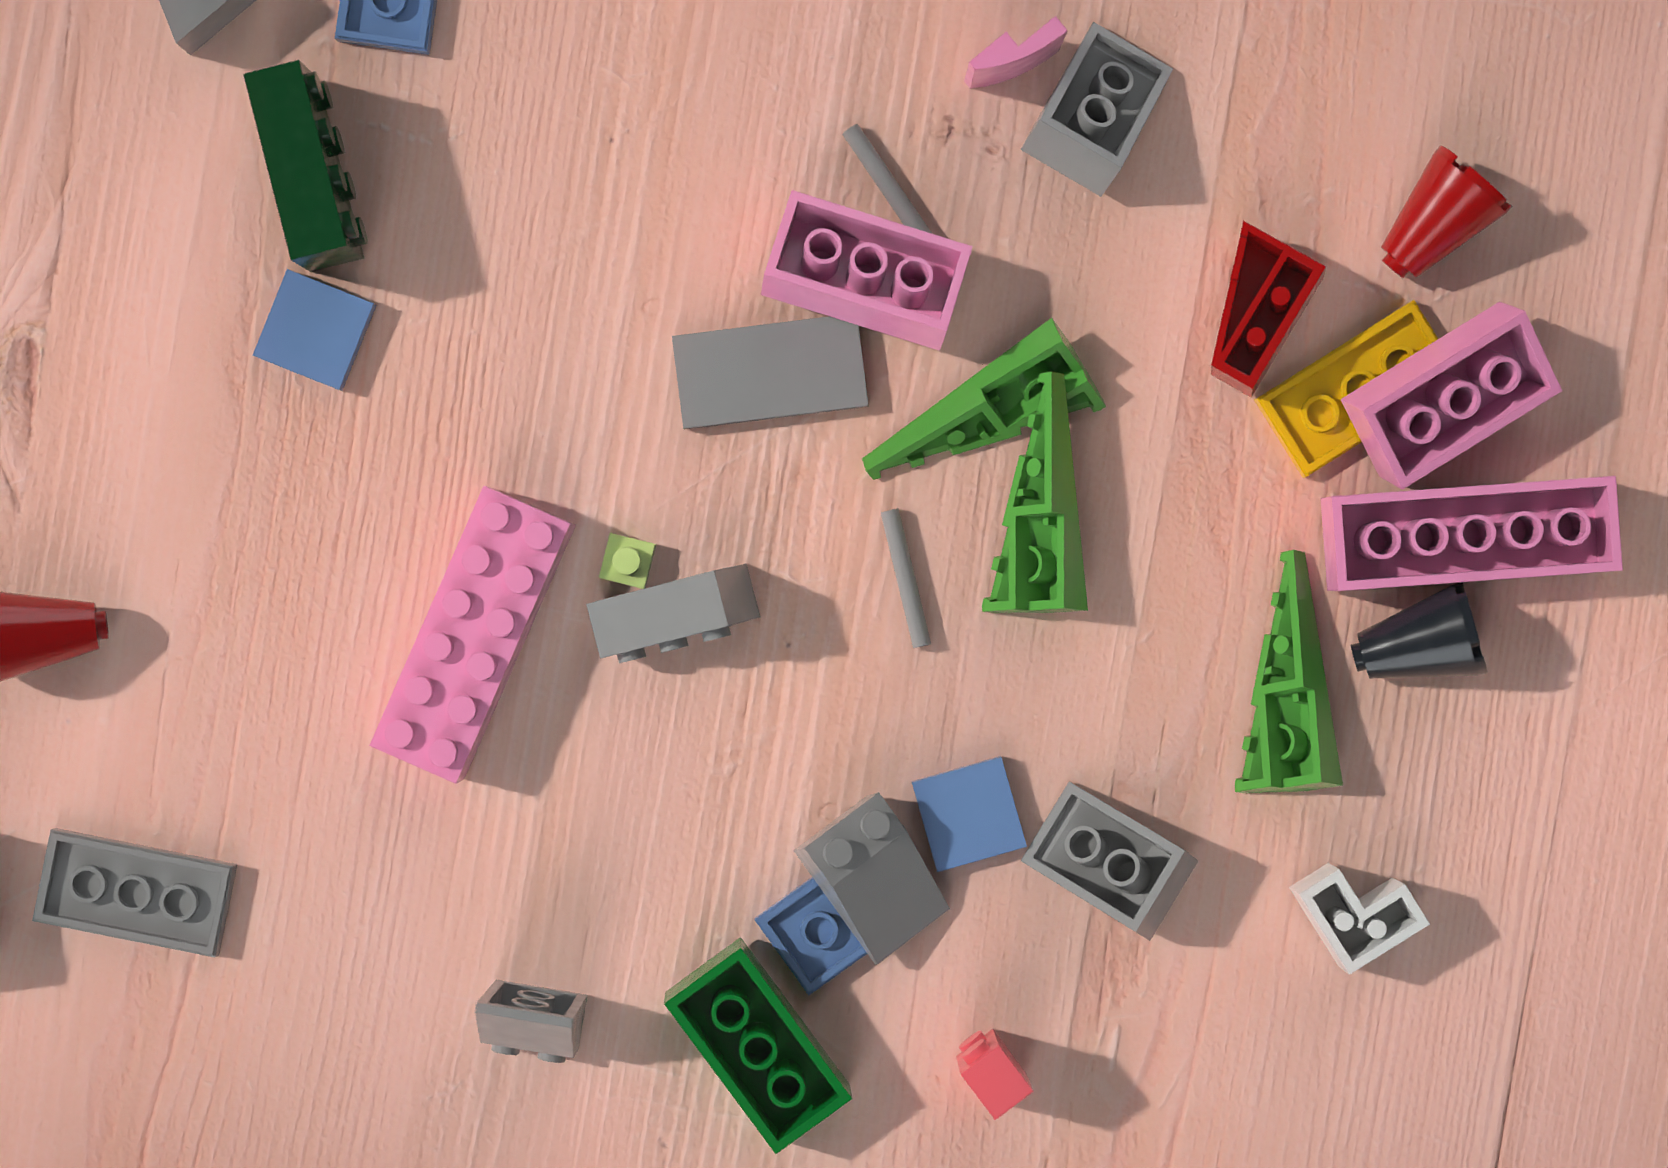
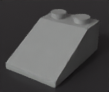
M1093 22L1040 113L1021 150L1101 197L1123 167L1173 68Z
M1068 782L1021 859L1023 863L1149 941L1198 863V860L1184 849L1071 782Z
M879 792L864 797L794 850L875 965L879 964L950 909L907 830Z
M495 980L476 1002L475 1015L480 1043L491 1044V1050L500 1054L518 1055L521 1049L538 1052L537 1058L540 1060L563 1063L566 1057L574 1058L578 1051L587 995Z

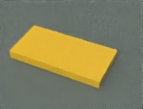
M1412 300L1254 399L1303 478L1308 477L1362 443L1341 399L1438 340V337L1415 300Z

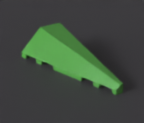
M1050 318L863 457L862 461L866 472L875 480L881 478L882 470L909 463L914 468L924 465V458L950 450L952 455H956L1021 435V428L1027 426L1029 414L1036 413L1043 387V384L1038 382L1040 373L1052 371L1064 374L1068 413L1087 407L1096 412L1105 408L1106 405L1073 346L1053 318Z
M1051 371L1039 374L1038 382L1042 383L1043 387L1036 413L1029 414L1027 427L1031 428L1032 432L1026 454L1019 455L1002 523L1003 526L1008 528L1001 556H995L991 569L996 571L991 596L983 599L982 612L1057 613L1088 611L1065 378L1062 373Z
M1289 550L1281 552L1280 561L1284 563L1279 592H1273L1271 606L1276 609L1271 634L1264 635L1251 705L1255 706L1256 709L1250 736H1244L1242 750L1246 751L1247 754L1241 778H1236L1235 792L1238 793L1298 792L1343 785L1305 552Z

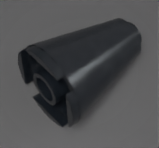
M1463 582L1451 585L1357 633L1359 643L1351 644L1357 671L1367 670L1369 679L1478 676L1487 673Z

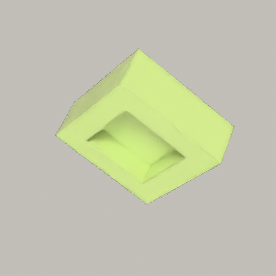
M610 533L599 578L645 589L656 544Z

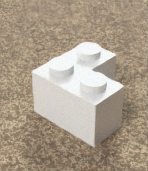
M1327 863L1289 887L1336 964L1349 975L1430 925L1406 885L1394 878H1390L1358 899L1340 869Z

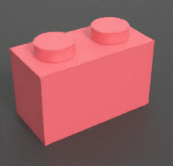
M993 1029L985 1035L982 1031H978L959 1046L962 1052L956 1056L960 1074L994 1120H997L1034 1092L1026 1072Z

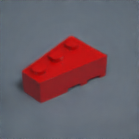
M1244 220L1212 359L1211 375L1252 398L1323 280L1326 266Z

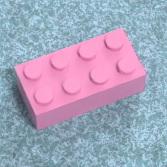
M792 190L764 272L761 295L940 351L973 246Z
M1498 302L1343 397L1341 401L1379 477L1403 490L1562 392V389L1526 312Z

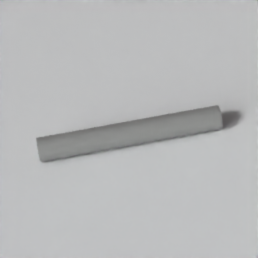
M855 124L847 129L842 135L903 225L931 233L859 125Z
M899 508L881 512L913 648L929 645L931 641Z

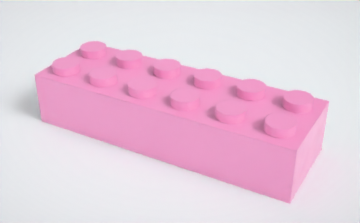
M1616 476L1321 498L1327 591L1623 571Z
M483 486L369 746L455 784L465 779L575 529V524L493 488Z

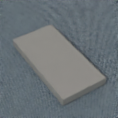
M828 316L672 336L684 430L869 406L859 325Z
M54 828L50 830L32 921L217 957L220 953L237 864Z

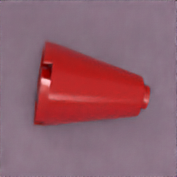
M1441 145L1433 153L1381 246L1387 253L1381 261L1402 279L1408 272L1417 278L1504 216L1512 208V205L1506 202L1507 199L1470 165L1469 167L1464 164L1459 165L1455 161L1458 156Z
M0 592V682L100 649V640L109 639L106 611L97 612L94 602Z

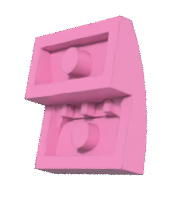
M1055 16L1019 46L1005 32L969 62L964 82L969 88H978L998 84L1022 75L1056 54L1060 50L1068 30Z

